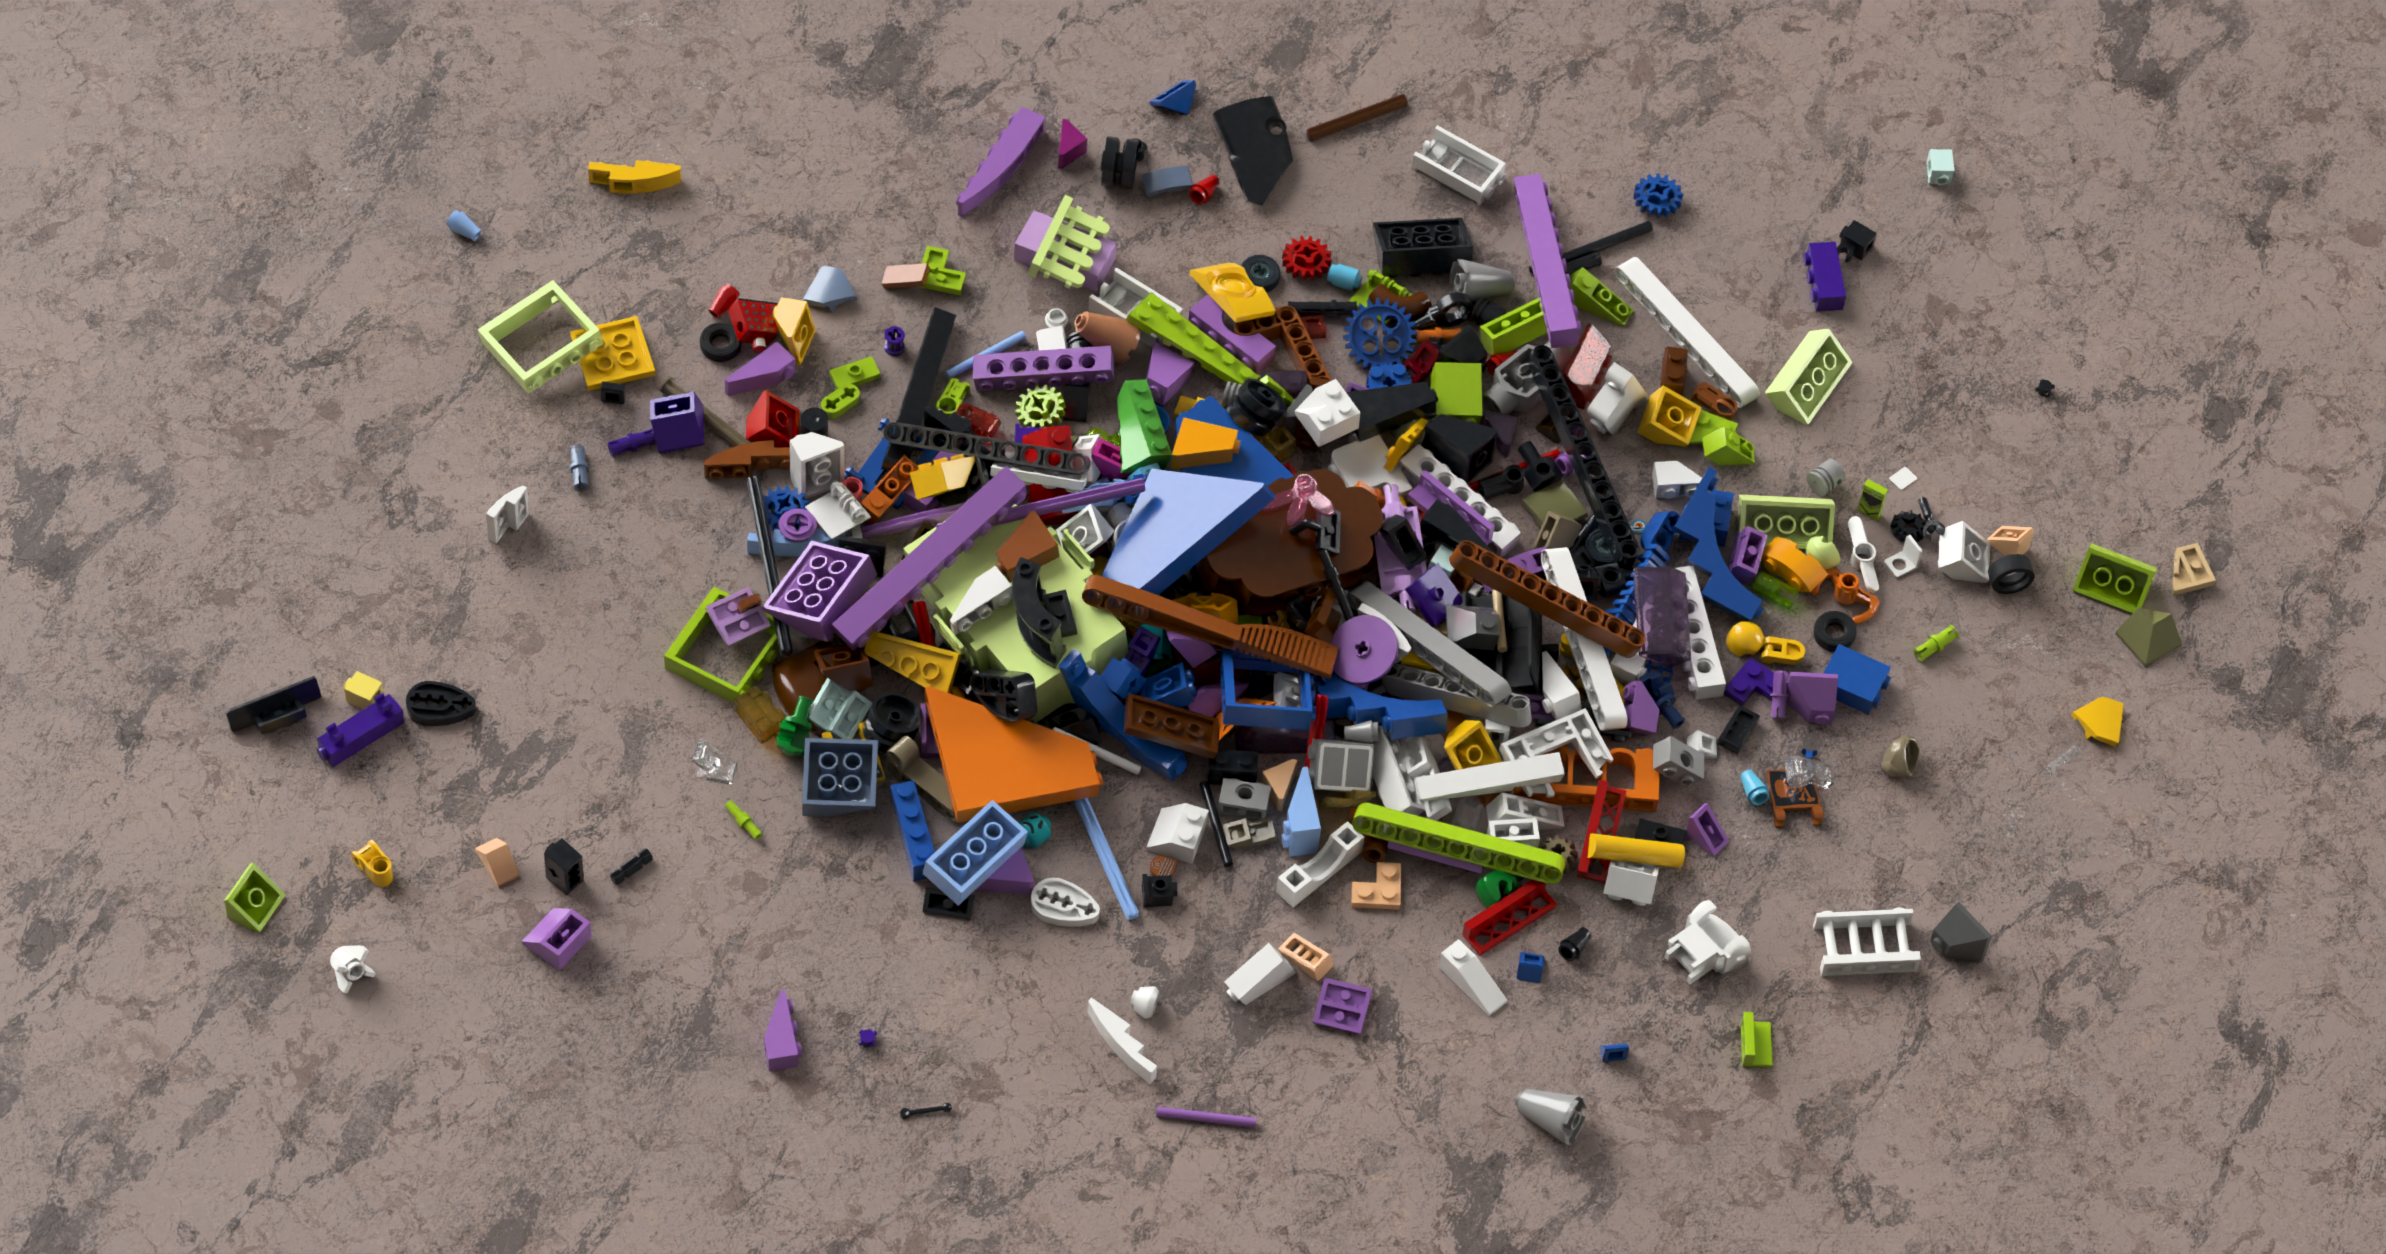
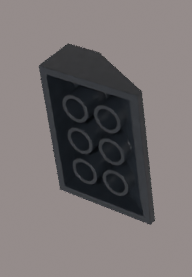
M1462 217L1373 222L1378 264L1383 276L1395 278L1398 275L1419 276L1430 273L1441 275L1450 272L1452 264L1458 262V259L1473 262V246Z

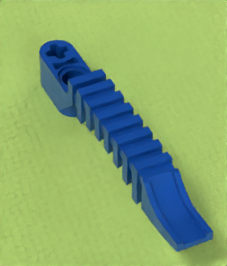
M1676 511L1657 512L1651 517L1640 537V544L1645 552L1637 557L1642 563H1636L1634 567L1638 570V572H1632L1630 576L1634 581H1627L1625 586L1629 590H1622L1619 594L1624 599L1614 600L1613 605L1617 608L1607 609V613L1633 626L1636 616L1641 612V607H1644L1646 603V598H1649L1652 594L1650 590L1654 589L1657 585L1655 581L1660 579V572L1666 568L1663 562H1668L1670 559L1666 551L1677 534L1675 532V525L1680 518L1679 513ZM1603 646L1606 656L1608 658L1609 654L1611 653V650Z

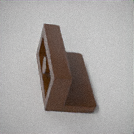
M1331 589L1317 600L1304 631L1307 635L1330 644L1342 616L1341 613L1332 608L1336 595Z

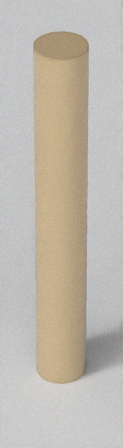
M1492 590L1493 607L1499 615L1500 635L1497 641L1498 652L1503 653L1507 651L1502 593Z

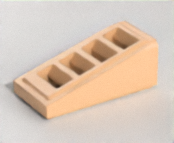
M1293 933L1278 948L1282 955L1316 981H1319L1333 966L1330 954L1296 933ZM1297 944L1300 945L1294 952L1291 951Z

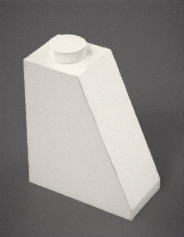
M1268 943L1224 982L1229 987L1227 993L1235 1002L1240 1000L1247 1005L1297 972L1284 956Z

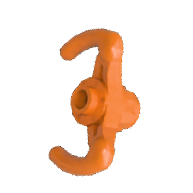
M1834 567L1825 570L1828 575L1810 592L1813 596L1818 595L1822 583L1826 579H1831L1835 586L1834 597L1839 603L1850 605L1853 602L1868 605V609L1865 612L1852 618L1855 625L1870 619L1876 613L1880 604L1879 599L1875 595L1870 594L1859 586L1860 581L1855 574H1842Z

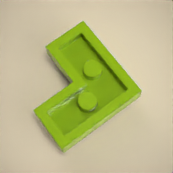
M927 246L922 263H927L930 271L925 286L918 287L961 296L966 280V272L945 268L949 257V250Z

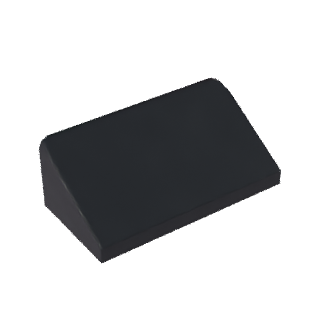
M926 887L922 912L971 919L975 895L970 894L961 904L957 905L940 889Z

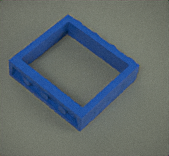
M1222 647L1219 665L1223 724L1310 730L1311 720L1315 721L1316 706H1312L1315 702V691H1311L1313 690L1314 676H1311V673L1304 672L1301 669L1297 670L1295 667L1291 668L1289 665L1284 666L1283 663L1277 664V661L1271 662L1270 659L1264 660L1262 656L1257 658L1258 655L1256 654L1251 656L1250 652L1247 655L1244 650L1242 653L1238 652V648L1234 651ZM1233 669L1298 673L1301 708L1235 703Z

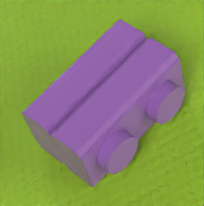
M1748 526L1736 535L1728 563V569L1742 584L1748 583L1757 575L1767 539L1765 533Z

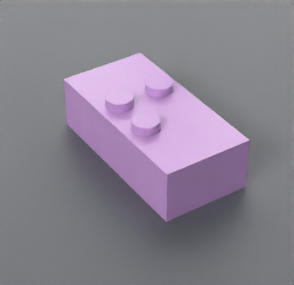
M1033 211L1015 242L1014 260L1031 266L1053 220L1052 217ZM1075 226L1073 227L1074 229L1083 232L1087 235L1090 234V232L1086 230H1083ZM1095 235L1094 238L1101 242L1100 251L1096 254L1087 252L1086 255L1092 258L1093 265L1088 271L1079 269L1078 272L1085 277L1083 287L1097 292L1116 259L1117 243ZM1055 237L1054 240L1060 242L1061 239ZM1068 242L1065 243L1066 246L1076 251H1082V249L1077 246H1074ZM1047 254L1046 258L1051 259L1052 256ZM1060 259L1057 260V263L1070 269L1074 267Z

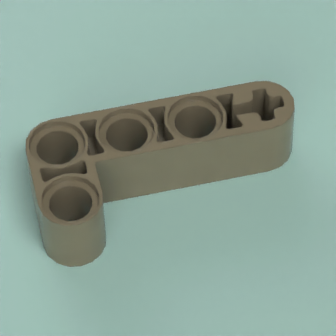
M903 736L887 751L888 771L901 783L914 780L918 796L949 821L956 822L945 777L919 758L917 744L910 737Z

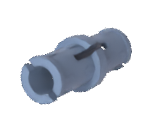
M577 444L578 453L576 452L575 445L569 449L572 462L570 464V472L573 474L574 490L580 492V483L583 485V491L589 488L587 480L589 469L587 462H585V448L583 445Z

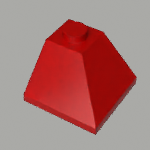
M768 390L763 391L746 419V440L750 442L774 440V448L790 447V440L799 435L800 409Z

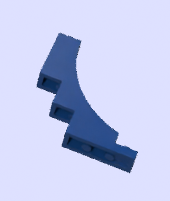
M1708 467L1677 521L1675 532L1697 543L1688 559V565L1694 566L1696 570L1710 577L1701 593L1702 599L1743 621L1753 622L1754 619L1758 621L1764 611L1762 599L1748 591L1733 576L1725 564L1717 545L1714 529L1717 497L1709 493V490L1714 491L1719 479H1717V470Z
M1073 648L1058 667L1075 704L1097 717L1103 731L1123 742L1132 758L1169 780L1174 781L1178 775L1184 772L1188 765L1183 751L1124 734L1125 705L1112 693L1098 673L1086 666L1081 653Z

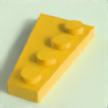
M876 631L869 636L870 639L864 649L867 656L924 688L933 687L947 693L951 692L961 659L960 653Z

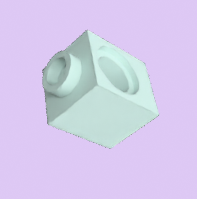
M1930 149L1927 159L1929 184L1951 185L1954 175L1952 150Z

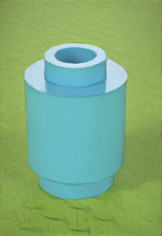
M1332 264L1327 281L1331 282L1333 286L1353 292L1355 288L1360 287L1362 275H1359L1360 270L1343 264Z

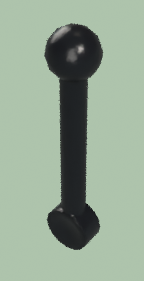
M944 1103L943 1106L915 1110L902 1108L900 1116L903 1119H907L910 1115L936 1111L950 1112L952 1105Z

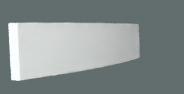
M1425 736L1400 739L1407 772L1414 779V783L1416 777L1440 773ZM1449 798L1423 801L1428 819L1437 821L1452 811Z
M1091 997L1088 1001L1087 1013L1100 1035L1113 1052L1132 1071L1151 1084L1157 1076V1065L1143 1056L1144 1045L1130 1036V1024Z

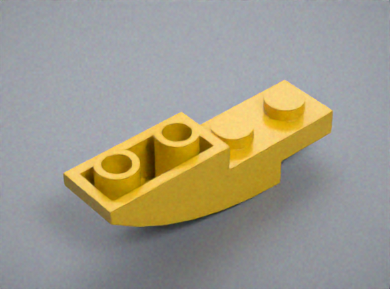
M636 160L635 167L603 162H589L588 167L589 183L609 185L610 193L635 194L658 191L677 185L682 180L681 166L671 163L664 164Z

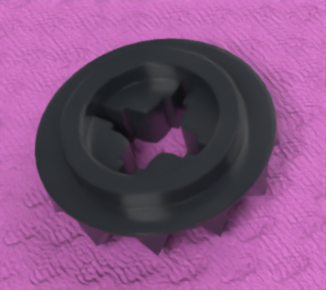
M1902 510L1898 515H1894L1890 529L1894 537L1899 541L1905 543L1906 536L1911 535L1917 543L1925 537L1923 535V528L1927 524V520L1921 517V513L1917 515L1912 510L1909 512ZM1914 523L1913 528L1909 527L1904 530L1906 524Z

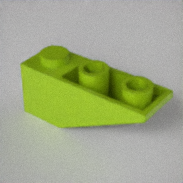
M1582 267L1569 276L1571 287L1568 290H1573L1574 305L1619 326H1625L1634 311L1633 308L1585 268Z

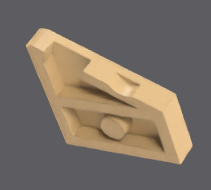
M2198 543L2176 548L2172 582L2173 596L2215 585L2216 579Z

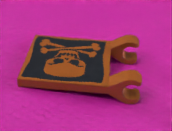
M1814 768L1766 770L1775 827H1784L1785 811L1811 810L1812 824L1822 825L1824 813L1820 804Z

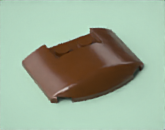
M823 641L772 665L774 689L781 705L789 716L794 714L799 696L810 698L814 702L827 679L822 674L813 653L814 650L829 647ZM809 721L812 724L811 729L817 731L815 736L821 738L822 733L826 731Z

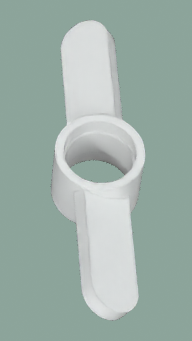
M1854 516L1848 521L1854 545L1850 563L1854 569L1862 571L1867 590L1875 593L1879 589L1873 565L1876 549L1867 540L1862 520ZM1857 554H1865L1869 559H1862Z

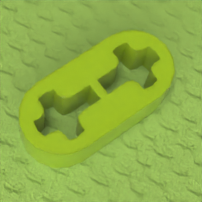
M853 384L843 385L821 401V409L827 413L828 419L838 418L859 403L860 391L858 387ZM827 406H830V407H834V406H835V409H834V410H833L832 408H828V409H827Z

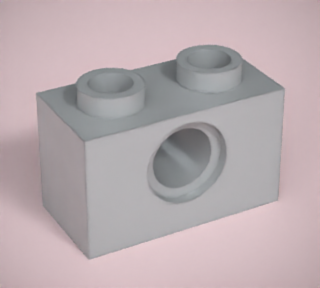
M1669 736L1653 745V769L1682 786L1689 787L1704 779V754Z
M1223 778L1218 815L1239 819L1246 818V820L1251 821L1266 818L1271 786L1260 782L1250 783L1236 778Z

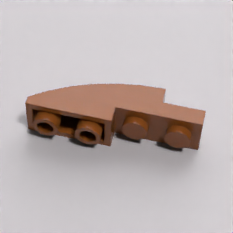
M774 440L746 443L726 449L704 461V478L741 479L750 477L751 469L788 470L790 469V447L774 448Z

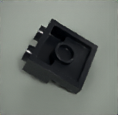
M931 404L924 410V427L975 435L970 421L956 412L947 417L941 409H936ZM939 434L936 438V443L939 447L944 446L946 443V437L943 434ZM965 437L959 441L961 450L965 451L969 447V441Z

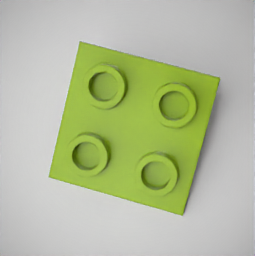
M1371 269L1367 274L1369 279L1352 296L1349 302L1357 301L1358 308L1359 304H1362L1365 308L1368 307L1367 300L1370 293L1381 284L1402 297H1409L1412 294L1407 291L1406 287L1399 286L1394 280L1390 281L1388 276L1384 277L1378 270L1373 271ZM1377 316V319L1382 322L1381 316Z

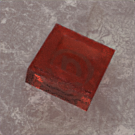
M1323 315L1300 317L1311 339L1326 338L1327 333Z

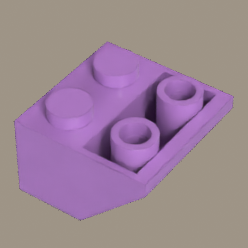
M553 908L525 937L522 945L558 970H561L592 937L591 923L572 909Z

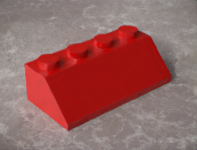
M1070 425L1045 427L1022 436V442L1025 444L1073 451ZM1031 449L1027 454L1030 462H1035L1038 458V453L1035 449ZM1058 453L1052 454L1050 458L1051 464L1053 466L1059 465L1061 461L1060 455ZM1033 483L1032 485H1027L1028 503L1073 494L1060 487L1048 489L1042 487V484ZM1061 510L1039 515L1044 525L1064 524L1075 516L1078 511L1063 513Z

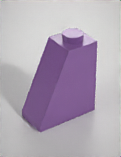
M1155 342L1152 347L1146 379L1153 400L1163 406L1190 381L1195 363L1158 342Z
M1020 848L976 890L1032 894L1034 879L1022 849Z

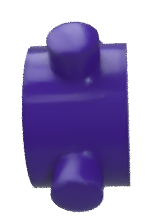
M862 1029L859 1031L860 1041L858 1044L860 1046L874 1047L876 1045L875 1036L877 1032L875 1030Z

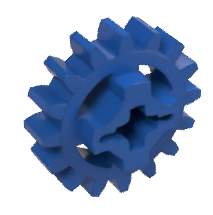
M1657 173L1656 177L1653 178L1648 174L1647 180L1641 178L1640 183L1635 186L1633 199L1636 200L1635 206H1641V213L1647 211L1648 217L1656 214L1657 219H1659L1660 215L1664 214L1668 218L1669 212L1675 214L1677 208L1681 207L1683 193L1680 192L1681 185L1675 186L1676 180L1669 181L1668 175L1660 178V174Z
M786 485L785 490H781L777 486L776 492L769 489L768 496L763 495L770 531H774L776 528L779 529V520L785 512L798 509V506L800 509L806 510L805 506L809 505V500H805L804 493L798 495V488L790 491L788 485ZM797 520V523L794 527L796 529H799L800 523L799 520Z

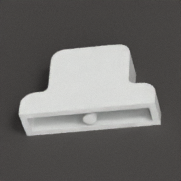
M1615 362L1606 373L1604 386L1587 409V415L1590 417L1589 422L1602 434H1605L1606 431L1612 435L1615 434L1633 408L1638 409L1648 397V394L1634 375Z
M1353 434L1352 443L1337 448L1332 452L1331 464L1328 466V470L1340 476L1346 487H1354L1358 481H1363L1374 489H1380L1384 495L1383 487L1389 484L1390 493H1392L1391 484L1398 485L1399 496H1403L1406 503L1410 502L1407 496L1413 488L1400 467L1397 465L1391 473L1383 468L1388 460L1385 458V455L1389 450L1380 435L1359 442L1356 434Z

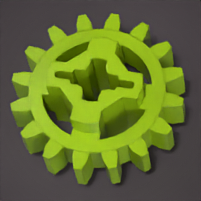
M1047 384L1043 386V389L1035 385L1034 391L1028 388L1027 395H1020L1022 402H1016L1018 409L1015 410L1020 424L1024 425L1025 428L1030 426L1036 428L1052 427L1055 422H1062L1059 416L1066 415L1064 411L1066 404L1061 392L1058 393L1055 387L1049 389Z

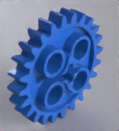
M1377 298L1376 304L1373 305L1370 300H1367L1368 307L1365 308L1362 304H1359L1360 312L1352 310L1354 319L1347 317L1346 321L1351 326H1344V331L1349 334L1344 335L1343 340L1350 341L1345 345V349H1352L1349 357L1357 356L1355 364L1361 361L1364 362V370L1368 365L1373 367L1389 365L1390 363L1392 366L1393 364H1402L1401 359L1406 361L1409 358L1406 353H1414V349L1410 345H1417V340L1411 337L1417 336V331L1411 329L1416 326V323L1408 322L1412 314L1404 315L1405 307L1398 310V302L1390 306L1389 299H1386L1384 304H1381L1380 299ZM1377 316H1381L1382 334L1384 335L1383 355L1379 354L1378 336H1376L1378 334ZM1394 319L1397 322V326L1388 328L1385 326V321ZM1370 320L1374 323V327L1366 330L1362 327V323ZM1395 341L1399 347L1395 351H1390L1386 347L1387 343ZM1366 343H1373L1376 349L1373 352H1366L1363 346Z

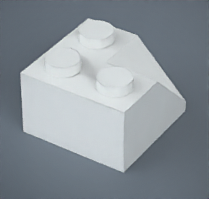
M1337 379L1317 387L1295 410V415L1318 447L1359 428L1360 411Z

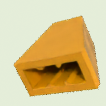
M1183 418L1172 453L1171 468L1179 469L1231 462L1233 454H1238L1241 440H1237L1238 430Z

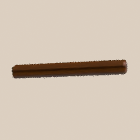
M1405 94L1394 96L1308 128L1306 135L1309 141L1317 140L1408 105V99Z

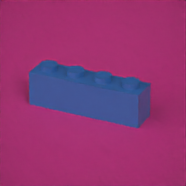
M913 780L890 785V801L913 882L928 879L923 875L925 862L935 852L915 782Z

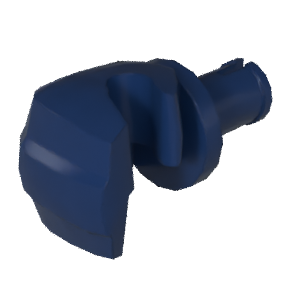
M1657 671L1648 672L1641 676L1639 681H1642L1659 708V716L1663 715L1673 729L1682 726L1685 718L1673 706L1676 697L1674 696L1671 683L1665 684L1662 675Z

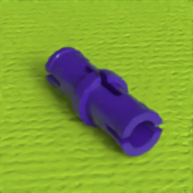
M651 428L636 434L629 433L626 437L607 442L611 456L630 450L632 452L637 451V448L656 443Z

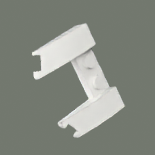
M1586 708L1502 743L1499 748V753L1503 760L1511 761L1539 756L1572 742L1596 779L1603 773L1600 770L1606 761L1609 763L1613 761L1611 753ZM1549 783L1521 786L1528 797H1532V793H1544L1547 798L1555 796Z

